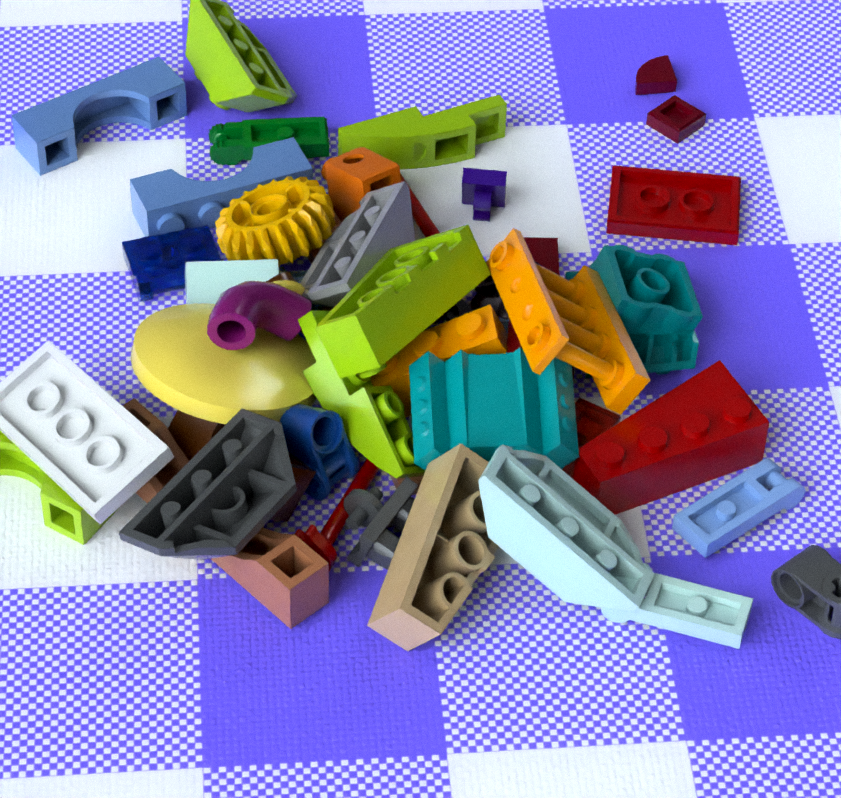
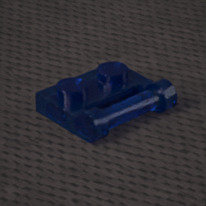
M208 225L122 242L123 257L139 302L153 300L156 294L185 289L186 262L224 261L220 257Z

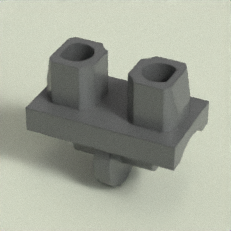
M406 476L384 506L380 501L383 493L376 487H372L369 491L353 489L345 497L343 505L349 515L346 519V525L352 530H357L360 526L367 527L359 537V542L346 559L359 567L364 559L368 557L376 564L388 570L400 539L389 531L388 528L392 524L400 531H403L414 502V498L411 496L418 484Z

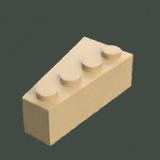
M461 443L428 463L367 624L368 627L407 652L443 633L473 590V583L480 573L488 569L495 558L494 553L499 548L496 543L488 538L478 483L489 462Z

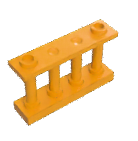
M513 228L503 241L496 244L486 264L532 372L540 375L554 358L564 361L592 375L606 408L621 415L650 382V377L599 273L584 265L573 279L567 280L536 264L521 231Z

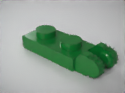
M327 118L251 119L242 120V122L220 123L209 129V140L213 144L209 150L210 157L218 165H237L243 159L251 160L253 147L291 137L295 138L307 159L329 157Z

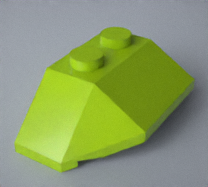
M190 0L185 56L195 70V76L208 91L209 99L213 104L224 110L234 108L249 113L294 102L297 95L281 70L252 31L235 18V11L228 3L220 0Z

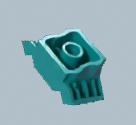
M604 245L589 268L599 273L647 373L668 374L673 370L694 369L699 346L695 328L703 318L685 263L665 254L650 255L636 252L625 245ZM579 271L566 272L565 279H573ZM586 373L585 378H593L592 375Z
M521 347L514 352H506V354L481 355L467 354L461 349L445 362L428 351L409 365L414 463L422 469L426 470L429 462L460 443L488 462L491 460L496 449L502 444L512 447L513 450H525L547 456L561 469L579 457L572 365L554 358L540 375L532 372Z

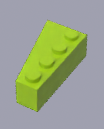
M467 224L390 248L320 321L315 329L340 379L358 373L361 378H367L381 372L386 368L388 360L491 275L469 225Z

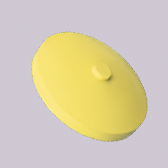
M208 303L183 304L159 310L144 319L135 332L131 350V365L135 375L155 397L191 416L215 423L227 424L241 409H245L280 422L283 414L292 406L297 404L312 406L316 401V396L303 373L304 370L315 364L316 360L308 342L299 334L292 340L285 341L266 330L256 329V336L252 344L244 349L226 350L213 343L207 334L209 316L215 304Z

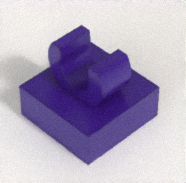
M463 168L462 204L473 205V220L490 222L491 206L505 208L507 171Z

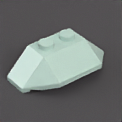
M503 444L496 449L478 480L488 538L564 602L634 612L638 609L655 574L649 564L643 563L639 549L623 522L547 456L525 450H513L512 447Z

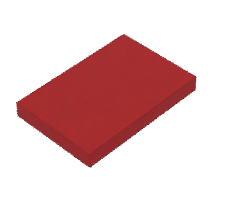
M615 165L612 167L606 233L737 245L741 177Z

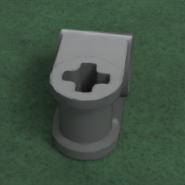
M811 545L775 569L771 575V584L783 603L805 616L818 626L824 634L832 638L841 639V564L832 558L825 549L818 545Z

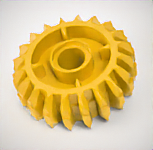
M287 176L281 181L273 179L268 184H258L257 188L251 191H244L243 196L238 199H232L229 202L230 207L223 208L220 211V217L215 221L217 228L215 232L218 236L217 242L221 252L225 253L228 261L278 259V267L288 262L293 264L294 260L301 256L308 257L310 250L320 248L323 245L322 240L328 239L332 235L331 230L336 225L335 213L333 211L334 206L329 194H326L324 187L320 186L317 180H308L307 177H299L294 180L292 176Z

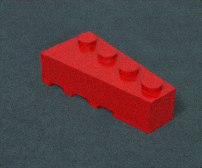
M719 360L579 447V457L575 460L573 479L616 515L759 463L763 460L769 421Z

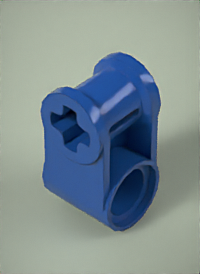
M304 404L292 406L283 414L280 422L282 423L288 452L316 471L305 493L315 500L322 501L330 495L331 487L343 478H352L358 473L360 469L359 461L351 448L344 429L343 420L339 414L331 410Z

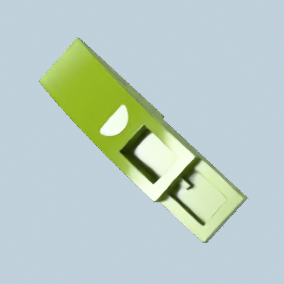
M496 95L425 116L415 106L338 128V156L356 148L365 147L397 163L400 166V170L434 167L475 158L476 145L505 137L507 104L500 95Z
M311 310L299 318V325L316 360V363L304 370L303 373L322 408L339 414L343 420L349 442L375 466L396 479L405 478L406 476H424L425 470L414 463L413 433L405 418L403 403L398 395L394 393L392 387L373 386L370 380L371 376L361 378L359 373L340 379L315 329L330 311Z

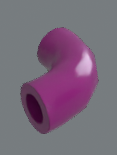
M245 281L221 293L209 316L207 334L213 343L226 350L244 349L252 344L256 336V329L266 330L285 341H290L300 332L301 327L298 319L311 311L312 303L302 295L273 282Z

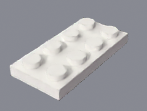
M50 340L45 342L0 382V431L99 524H102L174 458L170 448Z

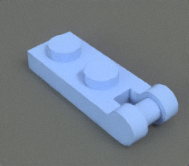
M766 458L675 514L672 529L707 558L783 508L786 510L794 508L802 500L805 488L794 478L786 479L781 474V468L770 458Z

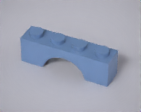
M156 57L11 115L15 148L40 176L78 161V143L84 135L97 127L112 123H131L153 130L187 116L185 82L160 57Z
M291 137L253 147V156L248 166L240 173L226 179L199 181L184 177L173 169L130 179L132 213L149 245L214 228L216 227L215 221L220 217V211L223 208L230 207L229 202L232 199H238L243 196L244 191H251L257 188L258 184H268L273 179L277 181L284 180L287 176H292L294 180L299 177H307L308 180H313V168L295 138Z

